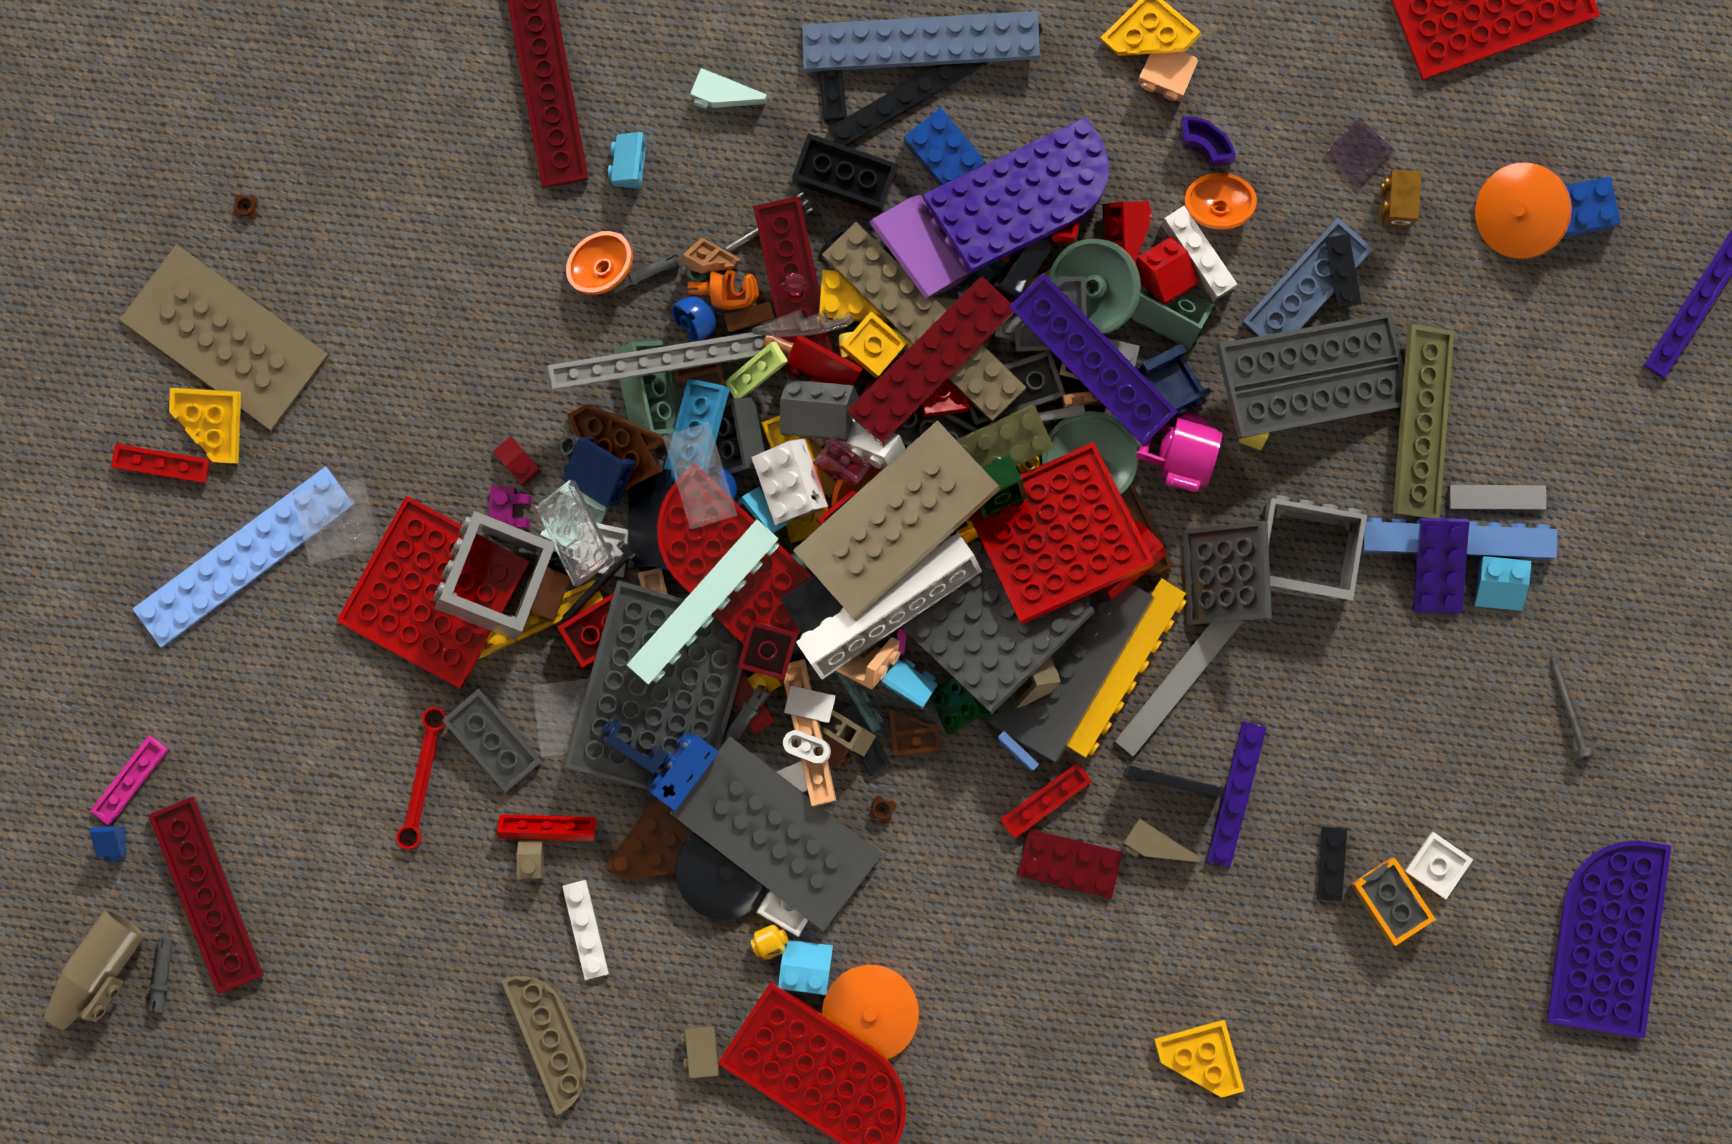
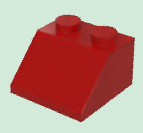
M1172 236L1137 257L1136 266L1141 284L1163 305L1168 304L1199 283L1188 251Z

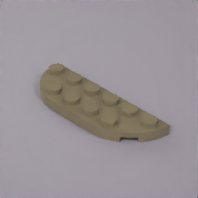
M513 976L502 979L501 982L555 1114L558 1115L567 1110L578 1099L584 1088L587 1077V1061L582 1045L563 1000L550 985L529 976Z

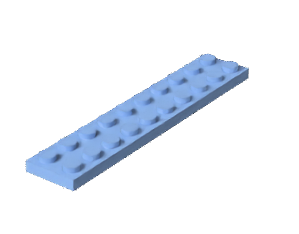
M325 466L134 607L133 610L158 645L164 647L355 504Z

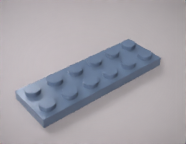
M1337 218L1242 323L1257 337L1301 329L1334 293L1325 238L1350 234L1355 269L1373 248L1342 220Z

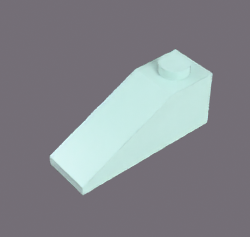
M702 68L690 93L691 99L694 100L693 103L705 109L707 106L719 108L766 104L767 94Z

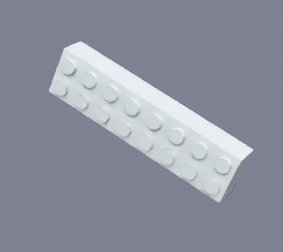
M960 534L950 535L856 620L843 607L838 614L823 620L820 626L813 631L805 632L796 643L819 677L824 679L981 573L982 570L974 554Z

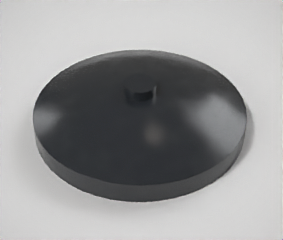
M695 832L684 842L678 853L675 865L677 887L687 904L703 916L718 920L741 917L756 908L768 892L764 885Z

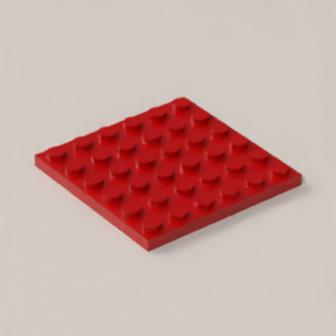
M1094 442L1020 474L1027 496L1026 499L985 518L982 517L979 509L970 516L973 526L1021 625L1155 565Z
M406 495L336 621L462 689L493 632L434 609L436 601H433V597L440 582H445L441 577L449 560L453 561L454 559L450 557V554L457 539H462V536L458 535L462 525ZM476 533L453 592L458 597L504 614L531 562Z

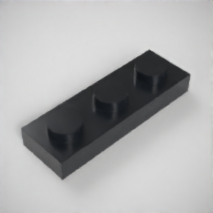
M1350 234L1326 237L1325 245L1336 308L1361 305Z
M1322 827L1317 899L1342 901L1347 829Z

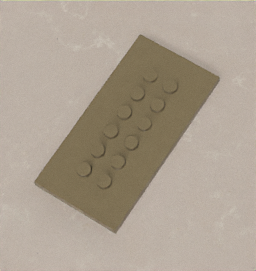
M177 244L119 319L213 389L241 392V409L271 431H273L329 356Z
M937 420L793 551L852 618L856 620L1001 488Z

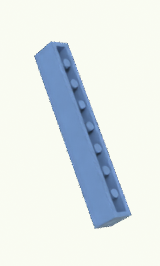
M1368 518L1361 552L1417 555L1419 520H1416V524L1406 523V519H1392V523L1382 522V518ZM1470 522L1467 557L1486 556L1553 560L1557 558V529H1550V525L1537 524L1535 528H1526V524L1514 523L1511 527H1502V523L1497 522L1488 523V526H1478V522Z

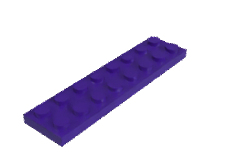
M1044 273L1009 306L1142 445L1178 412Z

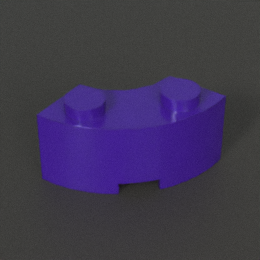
M1182 117L1180 131L1183 147H1192L1200 151L1206 157L1209 167L1233 164L1236 158L1235 151L1224 132L1207 120L1197 117Z

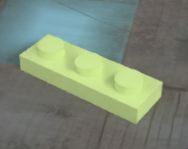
M771 342L729 377L725 384L730 388L734 398H745L785 365L788 360L777 342Z

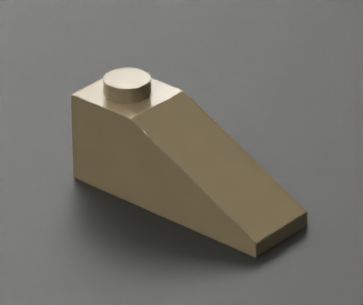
M833 709L829 723L819 721L820 729L823 733L862 756H865L876 737L870 731Z
M1137 819L1123 841V844L1127 846L1125 851L1136 858L1140 854L1144 857L1199 862L1201 859L1141 819Z

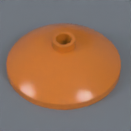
M1212 173L1202 176L1189 186L1185 194V207L1191 218L1200 225L1212 229L1223 230L1238 227L1247 222L1256 209L1257 197L1252 186L1244 179L1228 173Z
M603 231L588 236L573 249L566 265L568 281L578 292L587 295L602 294L613 289L622 282L631 268L633 261L631 245L626 238L616 232Z

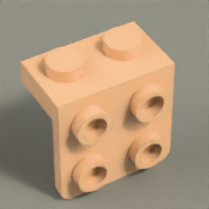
M1185 52L1150 54L1137 84L1149 92L1155 91L1162 94L1168 100L1181 102L1198 60L1196 57Z
M891 637L882 649L876 647L864 658L858 655L836 671L872 690L885 677L889 668L899 659L900 652L898 648L900 641Z

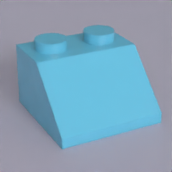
M643 132L617 135L616 142H612L611 156H614L613 165H609L608 179H611L613 186L641 189L647 144Z
M760 487L750 491L736 502L755 521L759 520L775 536L789 524H774L764 492Z
M1486 556L1479 558L1474 606L1523 611L1530 583L1531 561Z
M903 658L900 661L898 659L882 680V685L920 709H923L938 685L934 682L936 678L926 671H923L921 674L914 670L916 665L909 660Z
M789 940V943L785 944L786 950L782 955L778 986L785 990L826 995L833 945Z

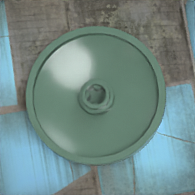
M1085 239L1071 244L1059 254L1051 267L1048 278L1055 284L1061 277L1085 276L1087 318L1102 334L1110 333L1120 328L1130 319L1139 302L1141 282L1134 260L1122 247L1108 240Z
M1087 411L1083 415L1063 419L1050 432L1049 437L1054 448L1042 454V464L1094 442L1120 495L1122 496L1128 490L1137 472L1138 458L1136 457V452L1138 450L1132 434L1119 420L1105 413Z

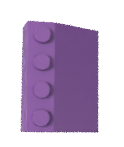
M921 195L903 201L869 222L925 299L957 287L972 274Z

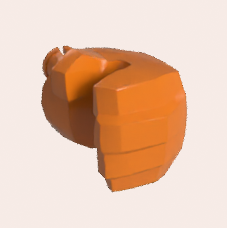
M727 270L724 275L711 272L709 282H688V288H698V290H688L689 297L710 296L712 306L724 310H740L752 307L759 297L757 279L752 274H748L744 277L742 291L737 293L734 285L736 272L732 270Z

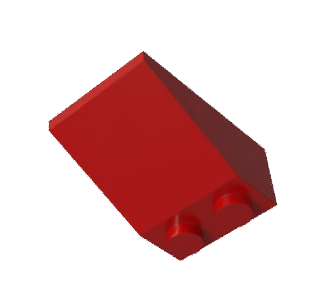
M1149 201L1102 204L1104 240L1111 241L1122 247L1136 262L1150 226L1152 211L1149 207Z
M613 593L557 627V631L582 671L594 663Z

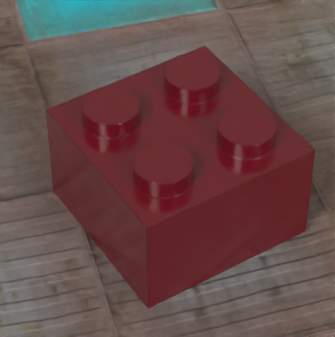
M751 619L737 667L785 680L798 633Z

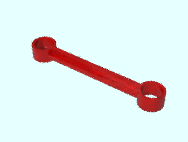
M437 707L428 708L422 716V723L426 729L405 825L396 834L397 843L403 849H414L422 841L419 824L439 732L446 726L442 722L439 727L432 728L427 723L426 717L431 711L437 710L441 712L443 718L447 716L444 710ZM412 828L417 832L418 839L414 845L407 846L401 840V833L405 829Z

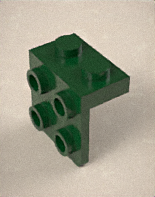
M954 678L939 686L930 696L948 735L955 734L977 718L993 717L998 713V710L991 714Z

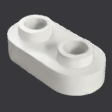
M797 730L788 732L783 739L784 749L794 756L816 764L825 763L830 758L831 748L822 739ZM796 739H799L801 742L798 748L793 746V742ZM817 748L823 749L821 756H816L815 751Z

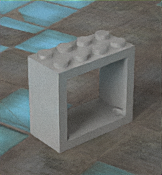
M1276 495L1275 498H1271L1266 503L1263 521H1267L1268 545L1273 519H1279L1280 515L1346 527L1345 531H1348L1339 587L1335 588L1270 576L1271 591L1348 604L1353 601L1367 515L1361 514V510L1347 508V511L1337 510L1338 506L1332 504H1323L1321 507L1314 506V502L1301 499L1299 502H1291L1290 497Z
M474 511L471 517L466 516L458 535H461L462 539L458 538L453 546L450 557L454 559L453 561L449 560L441 578L445 582H440L434 594L433 601H436L434 609L516 640L524 628L556 543ZM477 531L484 532L534 552L537 555L514 616L509 617L458 597L453 592Z

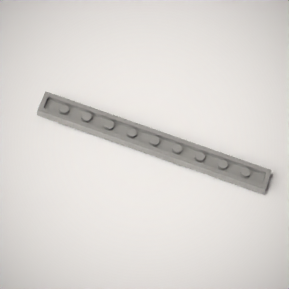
M779 328L553 364L548 365L546 369L550 388L553 391L749 359L765 348L762 345L767 333L772 334L774 332L775 336L779 338L781 336Z

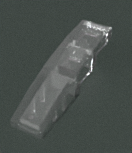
M801 310L759 324L751 330L753 334L781 337L798 336L799 334L805 336L847 327L854 320L851 313L829 320L826 311L804 318Z

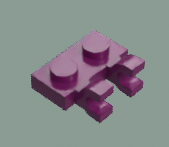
M491 486L488 517L518 529H530V520L528 518H514L515 505L531 506L532 496L529 494H516L515 487Z

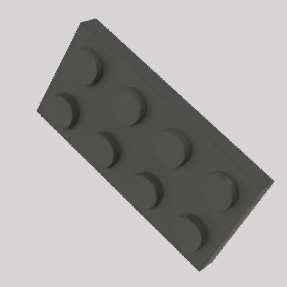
M479 688L442 719L444 724L505 793L542 762L540 757Z

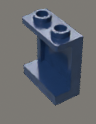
M1183 344L1143 362L1138 369L1178 411L1174 415L1175 418L1184 415L1187 409L1192 406L1198 408L1207 402L1206 398L1211 393L1209 388L1205 390L1202 388L1183 357L1187 352Z
M592 436L578 438L573 445V453L570 461L565 466L562 480L605 507L619 505L636 463L629 458L620 460L594 444L595 438Z
M615 718L612 722L608 720L601 730L603 734L601 739L655 774L668 753L654 745L646 757L616 737L617 732L623 725Z

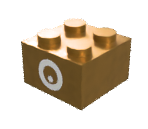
M1392 170L1385 177L1384 182H1381L1380 196H1384V202L1379 208V219H1383L1382 226L1411 228L1419 219L1420 171Z

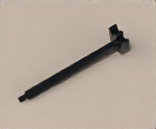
M621 540L617 544V548L623 554L562 616L563 618L558 622L560 625L571 619L629 559L635 562L639 557L624 541Z

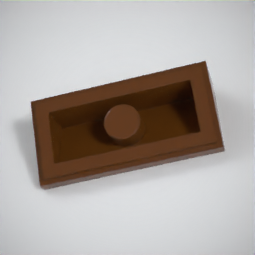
M769 302L725 315L730 333L775 319Z
M547 567L530 613L554 622L571 578Z

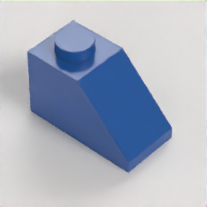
M125 827L90 828V835L97 857H104V861L108 862L119 861V856H126Z

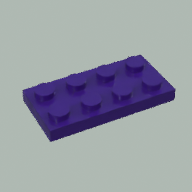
M1419 519L1413 598L1414 612L1462 613L1470 523L1468 519Z

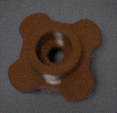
M241 194L235 197L234 215L237 218L247 216L250 219L257 216L255 211L256 204L258 203L257 197L254 195L250 197Z
M876 796L873 799V808L869 810V816L872 819H881L883 823H889L891 821V813L896 808V804L894 801H886L881 796ZM881 807L885 808L884 812L880 811Z

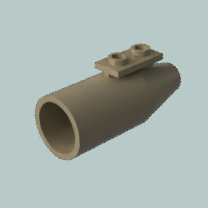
M104 909L63 967L46 1009L44 1019L60 1030H65L79 1017L84 1020L97 1022L105 1014L106 1007L111 1000L119 994L124 981L116 977L144 939V932L116 912Z

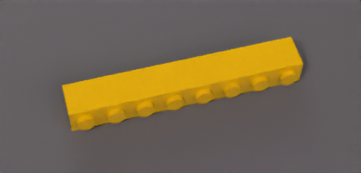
M1162 578L1159 580L1151 593L1154 596L1153 602L1078 726L1067 748L1084 758L1088 754L1091 756L1094 754L1099 746V743L1096 742L1100 734L1105 735L1112 724L1108 720L1113 713L1116 715L1119 713L1124 705L1121 699L1125 693L1130 695L1137 683L1134 681L1135 676L1138 672L1142 674L1149 664L1146 660L1149 653L1155 654L1162 642L1158 640L1162 632L1167 633L1173 625L1174 621L1171 620L1174 612L1180 613L1186 603V600L1183 599L1186 594L1185 592Z

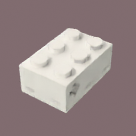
M805 439L788 441L752 457L775 525L792 522L828 507Z

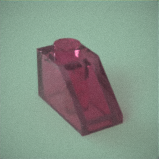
M831 437L813 461L814 465L830 477L855 485L860 482L871 466L834 437Z

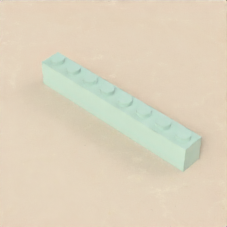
M756 520L631 659L627 666L647 684L652 680L657 683L666 673L662 670L668 662L673 665L682 655L679 652L682 646L685 644L689 647L698 637L695 632L699 627L702 626L705 629L714 619L711 614L716 608L721 611L730 601L727 596L733 590L738 592L744 586L746 581L743 578L749 572L754 574L763 563L759 560L765 554L770 556L778 548L779 545L776 541L779 538L759 520Z

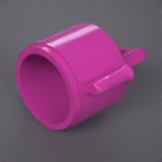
M1186 412L1184 415L1176 418L1174 427L1164 425L1158 431L1159 433L1166 434L1159 448L1160 457L1148 453L1152 437L1144 445L1140 444L1136 457L1161 466L1160 477L1166 478L1165 483L1167 486H1175L1192 492H1198V489L1201 487L1207 488L1217 459L1223 432L1212 428L1204 417Z

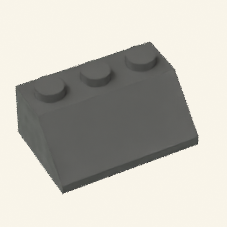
M787 380L780 398L781 435L847 441L855 421L847 413V410L859 399L853 385Z
M754 397L732 398L726 401L711 457L712 465L729 471L732 476L754 472L756 469L752 457L765 452Z

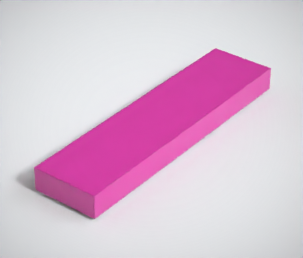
M148 735L89 812L107 826H110L169 749L154 737Z

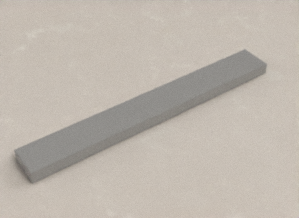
M1243 621L1209 624L1114 742L1134 757Z

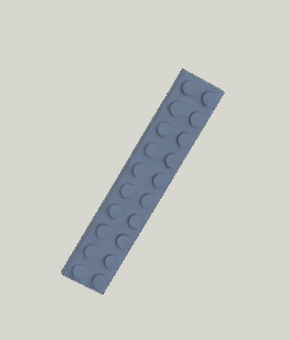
M1038 11L802 24L804 72L1040 59Z

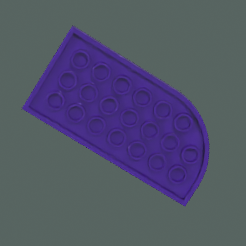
M1084 117L924 193L923 200L970 273H973L1078 222L1088 215L1098 204L1106 188L1109 174L1108 155L1100 136L1088 118Z
M1647 841L1614 843L1591 854L1576 869L1568 883L1563 900L1546 1022L1645 1038L1671 845Z

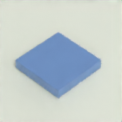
M1005 731L996 738L1029 772H1032L1039 765Z

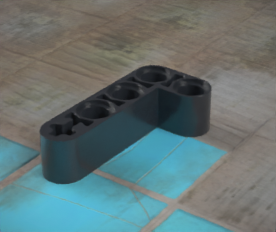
M1052 234L1014 252L1000 275L988 280L1011 304L1025 291L1056 242H1052Z

